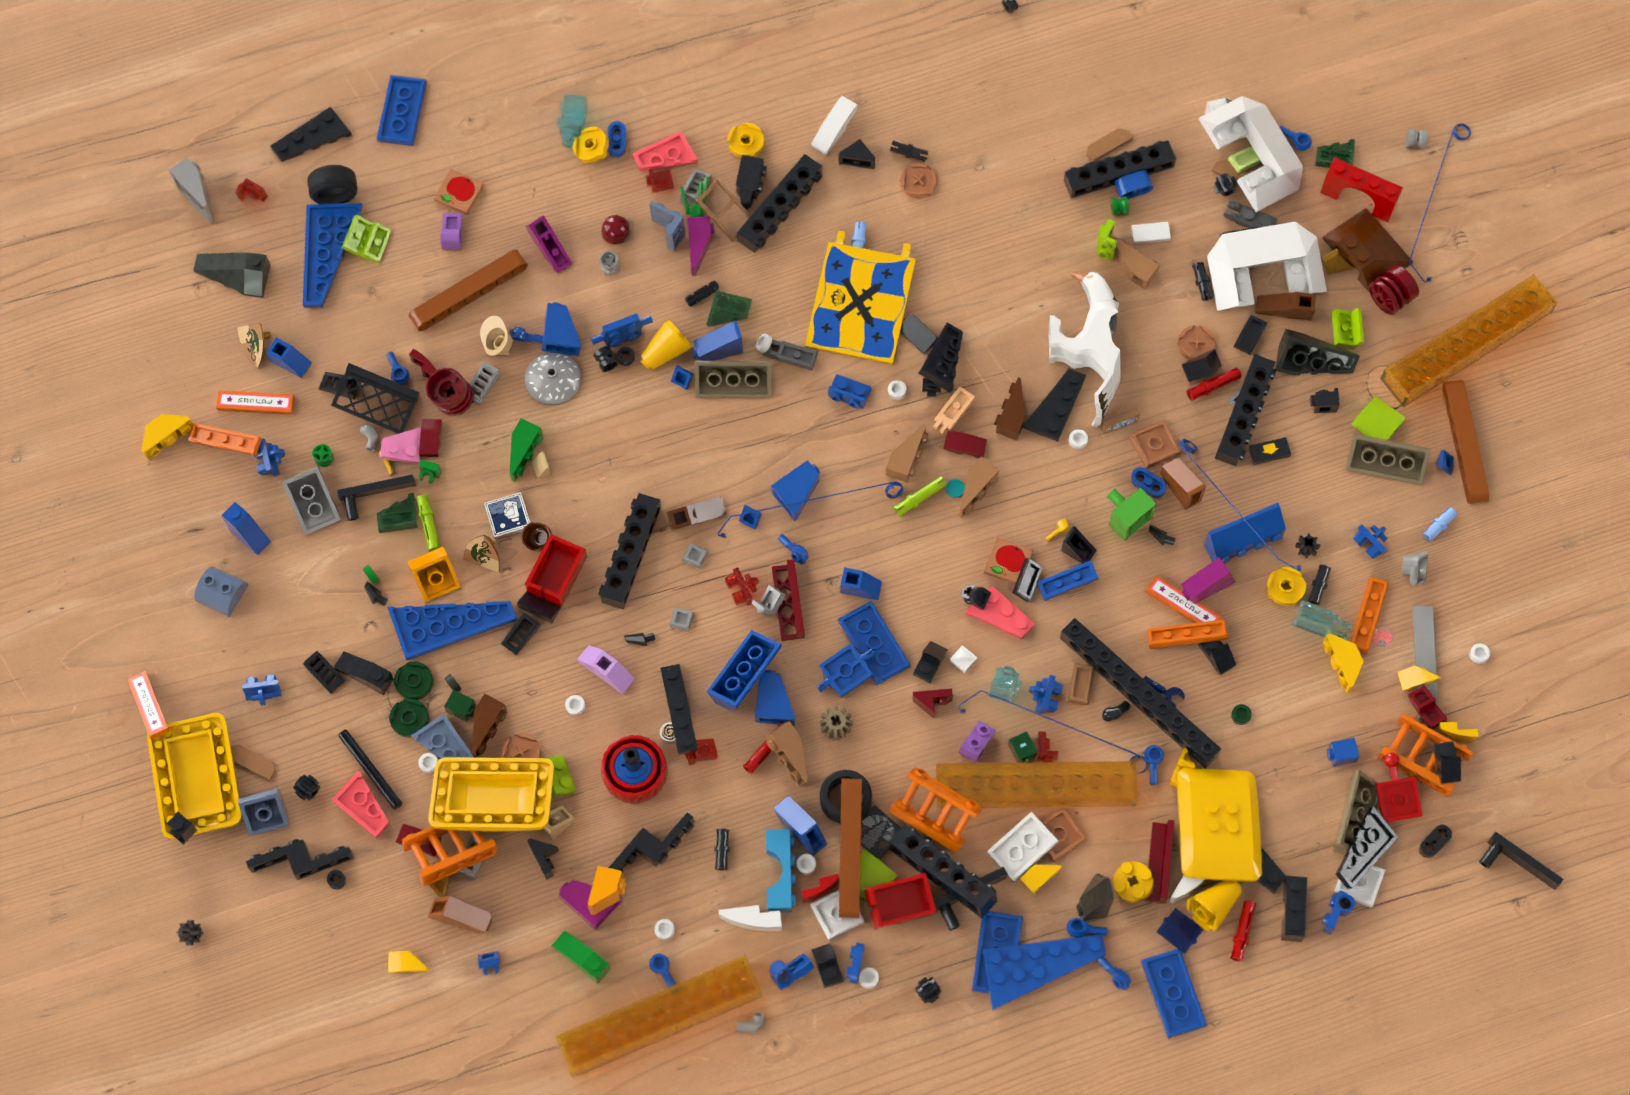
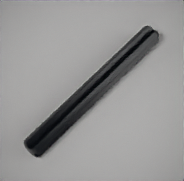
M345 729L340 732L338 736L391 807L393 809L399 808L402 805L401 800L348 730Z

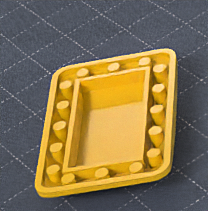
M212 713L167 723L170 732L152 740L147 733L161 828L166 838L176 839L169 833L171 828L167 823L177 812L182 814L196 827L197 831L193 835L235 826L241 821L242 813L238 804L239 791L227 723L222 714Z
M441 758L435 765L428 817L429 824L437 829L463 831H527L543 829L549 823L554 764L546 758Z
M1182 768L1177 774L1181 870L1184 876L1191 879L1257 881L1262 874V857L1255 776L1248 771L1202 768Z

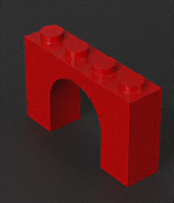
M1334 158L1327 171L1320 193L1338 200L1344 188L1360 190L1367 194L1374 202L1372 215L1388 223L1396 208L1403 187L1338 158Z

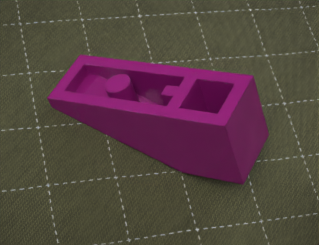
M544 215L525 225L534 243L556 273L573 264Z
M709 216L687 218L692 276H696L711 243V234H715L714 223H710Z

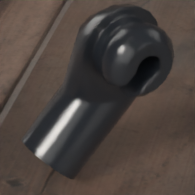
M1123 701L1118 706L1106 708L1103 711L1102 718L1106 722L1118 719L1131 706L1127 701Z

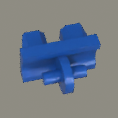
M263 438L257 456H254L256 459L263 458L264 462L257 464V472L262 476L267 474L279 475L277 464L282 463L281 458L285 456V451L278 449V445L267 443Z
M1362 524L1358 527L1359 531L1353 539L1360 547L1367 540L1373 544L1365 551L1372 559L1378 557L1381 553L1384 555L1387 552V549L1377 540L1380 538L1385 542L1388 539L1384 535L1387 530L1384 526L1378 529L1373 525L1370 529L1375 533L1374 535Z
M275 674L267 675L265 681L259 682L256 677H248L246 684H242L246 701L259 700L261 706L265 705L266 699L281 696L280 685Z
M1049 675V678H1043L1042 682L1037 681L1036 686L1029 687V693L1033 694L1032 700L1037 701L1035 712L1042 713L1047 711L1053 713L1057 711L1059 703L1051 699V695H1059L1063 684L1055 681L1056 676Z

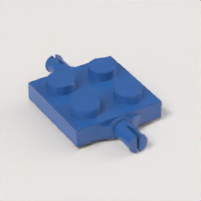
M636 313L602 326L601 334L590 338L593 345L604 341L606 346L618 347L623 342L638 339L642 335V327L653 323L651 315L640 319Z
M850 643L819 665L826 680L816 685V687L822 692L831 686L841 698L873 677L866 661L875 656L874 651L870 648V650L861 655Z

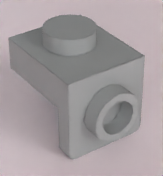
M768 585L760 602L753 600L751 604L757 607L756 611L763 615L767 613L775 615L786 595L774 586Z

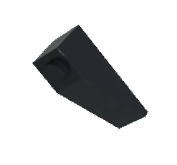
M347 652L342 653L333 667L335 670L382 695L386 693L394 680L390 671Z

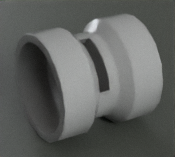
M1407 130L1406 147H1426L1427 130Z
M613 251L602 253L600 256L602 272L609 276L615 275L619 271L617 254Z

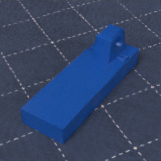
M1090 560L1037 583L1044 600L1047 601L1099 580Z

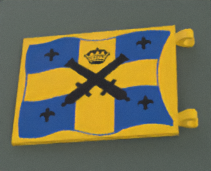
M838 231L836 243L828 242L805 347L893 364L916 262L915 258L909 257L911 245L903 244L901 256L843 245L845 232Z

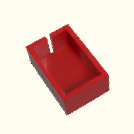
M550 534L525 582L527 592L541 598L545 595L546 600L562 607L587 559L586 549Z
M926 873L869 887L864 890L868 908L873 907L870 915L874 930L930 916L937 912Z

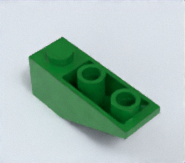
M522 418L519 420L511 436L510 477L514 482L518 477L522 476L526 462L532 459L534 455L533 450L543 440L541 427Z

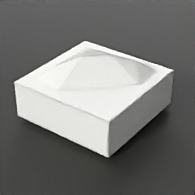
M963 645L950 658V662L963 673L977 660V657Z

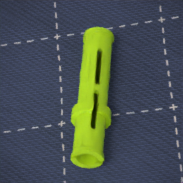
M939 476L913 495L909 494L905 500L893 506L894 511H898L897 515L901 517L910 509L917 508L919 503L946 487L945 480L941 482L943 478Z
M420 495L416 497L420 512L418 515L419 519L422 520L428 551L431 552L440 548L434 525V512L431 510L428 495Z

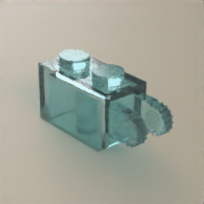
M564 94V100L560 101L559 110L561 117L557 118V128H560L565 148L572 147L575 137H579L582 134L581 131L584 130L588 106L586 96Z
M1301 601L1292 624L1295 627L1322 637L1330 633L1345 640L1347 635L1335 630L1334 626L1349 630L1351 627L1349 622L1338 619L1336 613L1305 601Z
M1009 666L1004 668L997 667L995 677L991 683L990 694L1012 702L1013 697H1018L1021 688L1020 673H1017L1016 669Z

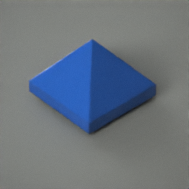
M676 365L671 382L687 390L693 373Z
M1441 450L1435 464L1451 475L1454 457L1445 450Z
M745 504L741 514L757 510ZM758 511L741 515L739 521L756 529L762 513Z

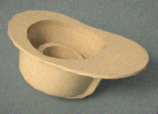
M498 316L487 318L480 330L481 340L486 353L490 356L509 355L513 339L508 333L502 318Z

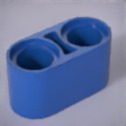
M1146 170L1122 176L1114 182L1120 197H1127V200L1149 193L1154 188Z

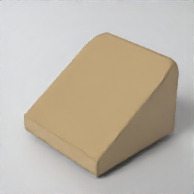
M542 451L532 462L538 479L551 474L545 452Z

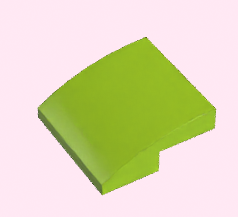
M355 215L342 249L364 259L379 263L392 230L378 222L372 223L359 215Z
M1375 396L1351 425L1366 436L1389 440L1406 418Z
M864 850L860 855V899L867 903L864 890L895 881L898 875L875 856Z

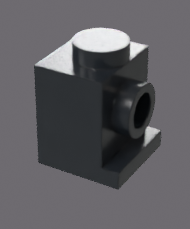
M1334 388L1333 391L1319 390L1315 392V395H1310V406L1313 407L1314 413H1337L1340 406L1338 388Z
M179 812L167 823L171 828L169 833L183 845L197 831L196 827Z

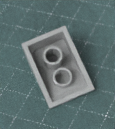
M186 157L170 169L169 172L177 189L212 224L214 220L203 182L204 176L201 174V169L195 161L191 162Z
M319 466L282 481L305 535L341 520Z

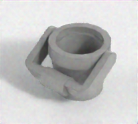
M1421 551L1415 555H1404L1402 574L1410 576V584L1418 586L1426 581L1427 551Z

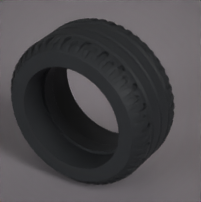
M343 165L319 167L312 171L307 179L309 196L318 204L347 203L356 196L358 191L354 171Z
M839 770L830 774L820 788V806L824 814L832 821L840 824L841 810L831 805L829 793L832 788L841 784V779H862V819L870 810L872 803V791L868 781L864 776L852 770Z

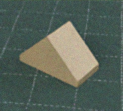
M561 805L550 811L549 823L542 830L553 841L574 822L575 818Z

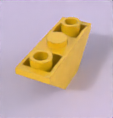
M161 414L147 424L141 449L147 460L157 456L166 446L174 444L180 436L188 434L193 427L191 419L188 416Z
M1326 634L1322 643L1323 648L1331 657L1330 663L1333 670H1336L1339 675L1338 681L1340 686L1345 688L1346 693L1352 690L1364 661L1356 644L1333 634Z

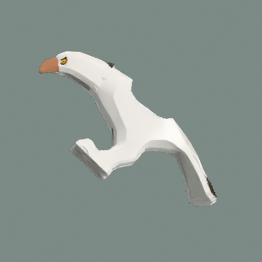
M1080 270L1074 271L1071 276L1082 285L1090 305L1084 328L1075 338L1066 337L1061 333L1060 319L1050 315L1048 333L1050 363L1056 361L1064 362L1073 369L1091 367L1103 378V384L1095 393L1096 416L1091 424L1093 427H1098L1099 425L1101 426L1110 402L1120 384V349L1114 345L1111 334L1116 332V313L1118 315L1119 302L1101 275L1095 272L1088 273Z

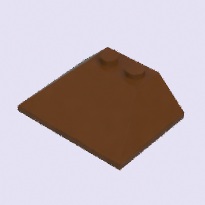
M1367 208L1322 238L1332 250L1340 249L1360 272L1358 280L1368 292L1369 284L1378 277L1383 276L1384 272L1394 265H1399L1403 268L1410 265V257Z

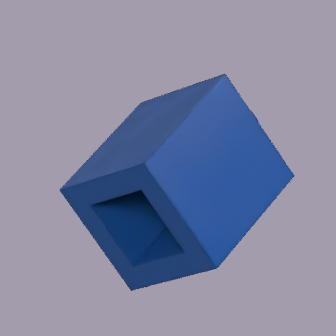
M1355 738L1331 742L1328 747L1329 749H1327L1329 761L1332 760L1333 766L1354 763L1360 757Z

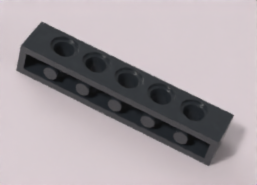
M1169 140L1164 142L1158 141L1153 145L1141 146L1131 152L1125 151L1114 157H1105L1098 162H1088L1078 168H1069L1064 173L1063 181L1072 199L1115 186L1114 182L1118 178L1134 172L1146 170L1148 175L1174 168L1176 157Z
M804 154L738 230L737 241L754 253L758 249L763 248L766 239L770 235L775 234L781 222L787 220L789 212L792 209H796L800 204L801 198L810 193L813 184L821 180L823 176L822 165ZM778 203H784L785 205L779 206V205H777V204H778ZM767 216H773L774 218H772V219H767L766 217H767ZM756 229L762 230L761 232H755Z
M1254 354L1214 459L1233 466L1237 465L1238 460L1243 461L1246 453L1243 447L1245 444L1249 445L1252 437L1249 431L1251 428L1255 429L1258 418L1255 417L1257 411L1261 413L1264 401H1261L1263 395L1267 396L1270 389L1268 381L1269 379L1273 380L1277 369H1274L1275 361ZM1260 376L1263 380H1257L1255 377ZM1254 392L1257 396L1253 397L1249 393ZM1246 407L1251 413L1244 412L1243 408ZM1237 425H1243L1245 429H1239ZM1230 441H1236L1239 445L1234 446Z
M638 493L637 499H633L631 515H627L624 523L625 531L620 533L618 539V550H614L612 554V566L606 570L605 578L607 579L605 585L602 584L599 589L598 595L602 603L624 610L662 507L660 499ZM639 514L647 515L643 519L637 517ZM633 531H640V534L637 536L631 535ZM627 548L634 549V551L631 553L625 552ZM621 565L628 566L626 570L618 569ZM615 582L621 583V586L618 588L612 587V584Z
M903 825L888 841L891 852L921 874L926 873L930 881L981 919L997 903L996 890L990 884L985 885L975 873H969L960 862H954L945 851H939L930 840H924L920 837L914 828L909 829ZM912 846H917L915 849H910ZM927 857H932L931 860H925ZM943 868H947V869H948L947 871H944V872L940 871V870L943 869ZM957 880H964V881L961 882V883H956V882H955V881H957ZM973 891L979 892L977 894H971V892Z

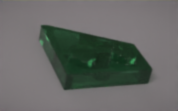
M1349 139V142L1344 144L1337 142L1329 146L1317 147L1315 166L1329 168L1334 158L1353 165L1355 139Z
M716 290L706 325L711 327L748 319L752 299Z
M414 493L408 494V498L400 503L396 501L389 508L377 513L379 533L418 528Z

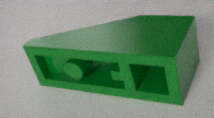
M565 930L552 944L555 950L597 984L611 969L610 964Z

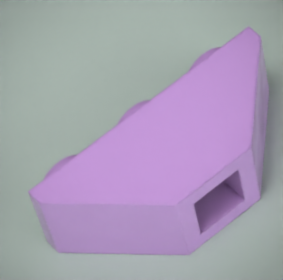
M588 645L577 659V662L621 694H624L635 680L616 659L596 647Z

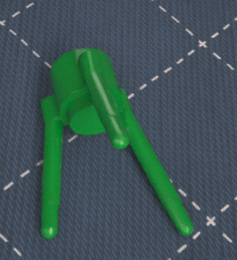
M708 176L705 177L704 189L703 182H699L698 197L708 188ZM681 186L680 191L686 208V214H690V218L705 216V211L699 204H691V208L689 207L684 188ZM706 197L702 200V202H703L705 205H706Z

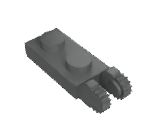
M1229 201L1227 205L1228 208L1239 212V216L1229 210H1225L1223 213L1225 218L1246 228L1276 225L1278 218L1260 211L1255 212L1254 209L1242 206L1235 201Z
M772 340L770 347L779 349L778 352L767 350L763 353L765 357L770 359H776L777 361L811 371L818 356V352L815 350L777 340Z

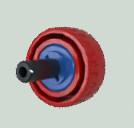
M629 735L615 740L604 752L601 761V775L609 793L614 795L616 799L631 804L643 803L651 800L662 790L667 777V762L662 749L657 746L656 742L641 735Z

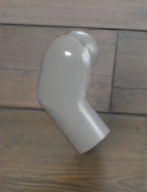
M756 1012L749 1022L738 1021L737 1031L757 1032L765 1023L764 1014Z

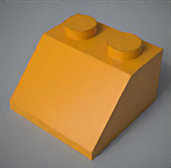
M444 547L408 561L425 603L461 588Z
M602 866L597 867L588 901L590 914L595 915L619 901L620 895H624L627 883H625L622 871Z

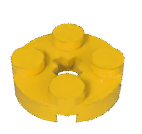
M742 123L741 126L737 127L736 125L728 134L729 151L739 158H742V155L756 157L764 147V136L760 128L752 123ZM749 138L750 143L744 144L741 140Z
M588 127L582 130V134L579 138L576 137L573 143L575 155L583 163H593L599 159H604L607 156L609 146L607 135L597 127ZM591 142H593L594 145L591 148H589L588 146L591 145Z
M1282 567L1270 574L1266 584L1267 595L1279 605L1294 606L1303 598L1306 591V582H1304L1302 574L1298 570L1291 567ZM1285 582H1288L1291 589L1284 590L1281 584L1284 585Z
M1124 862L1115 872L1113 884L1115 891L1121 899L1130 903H1136L1139 900L1146 899L1152 893L1154 879L1146 865L1140 862ZM1136 877L1139 883L1131 887L1129 880Z

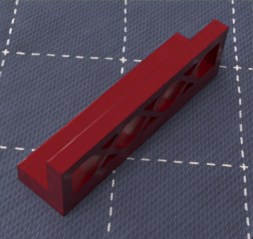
M791 559L787 560V565L772 567L774 587L779 591L785 587L791 592V595L786 600L783 599L782 606L780 605L777 611L781 641L805 638L795 560ZM787 570L788 577L784 582L777 578L776 572ZM786 605L793 609V613L789 618L782 614V610ZM788 623L795 627L796 634L785 635L784 628Z
M1168 819L1167 824L1152 823L1148 869L1151 871L1154 879V888L1152 893L1145 899V902L1166 903L1174 820Z

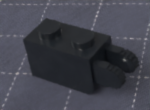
M742 155L736 180V193L740 196V203L747 210L751 208L753 199H757L758 193H762L763 182L761 180L762 177L766 176L767 166H764V158Z

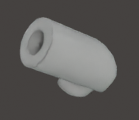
M365 424L361 426L360 433L368 438L366 450L374 452L379 436L372 425Z

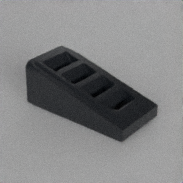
M325 372L319 390L336 395L344 375ZM348 377L345 383L346 387L348 384H351L350 389L358 387L356 380ZM328 378H330L331 382L329 386H325ZM335 380H337L336 387H333ZM358 390L349 393L351 399L355 400Z
M523 612L501 645L515 655H518L540 628L541 624ZM527 621L532 627L529 628L524 623ZM521 627L527 631L526 635L519 631ZM518 634L523 638L522 641L518 640L514 635ZM513 640L518 646L514 647L509 641Z
M318 651L314 652L303 662L307 671L330 694L345 682L344 678ZM322 666H325L318 674L316 673ZM330 671L331 673L323 680L322 677ZM334 677L337 678V679H336L333 683H331L330 685L327 684V683H328L331 679H333Z

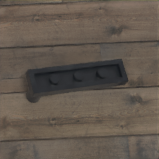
M412 474L338 489L337 493L340 501H344L347 520L354 521L359 519L355 498L416 486V482Z
M1496 831L1487 842L1490 844V847L1479 861L1482 866L1489 869L1498 855L1503 853L1554 890L1564 880Z
M1002 867L980 879L985 885L990 884L992 886L1006 879L1007 872ZM946 894L934 900L936 911H940L949 930L952 931L958 928L960 923L951 905L959 901Z

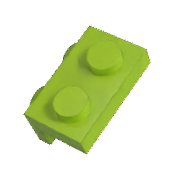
M1109 218L1106 224H1102L1098 231L1096 253L1104 259L1113 260L1117 241L1112 239L1115 221Z
M1356 308L1353 311L1341 309L1331 311L1334 345L1354 349L1364 342L1361 308Z
M559 755L546 758L554 764L551 801L558 796L573 794L576 788L564 756Z

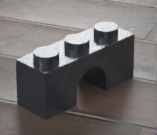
M1286 876L1283 882L1285 909L1282 920V941L1302 942L1305 938L1307 877Z

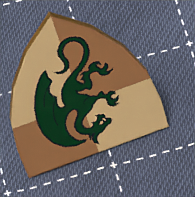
M261 323L237 327L241 346L252 364L259 368L263 354L266 353L264 339L271 338V333L269 331L263 332Z
M486 535L477 536L470 540L465 548L463 559L499 573L500 558L494 547V540Z

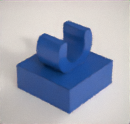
M498 951L478 955L479 969L483 968L485 976L488 975V967H493L495 974L498 973V965H500Z

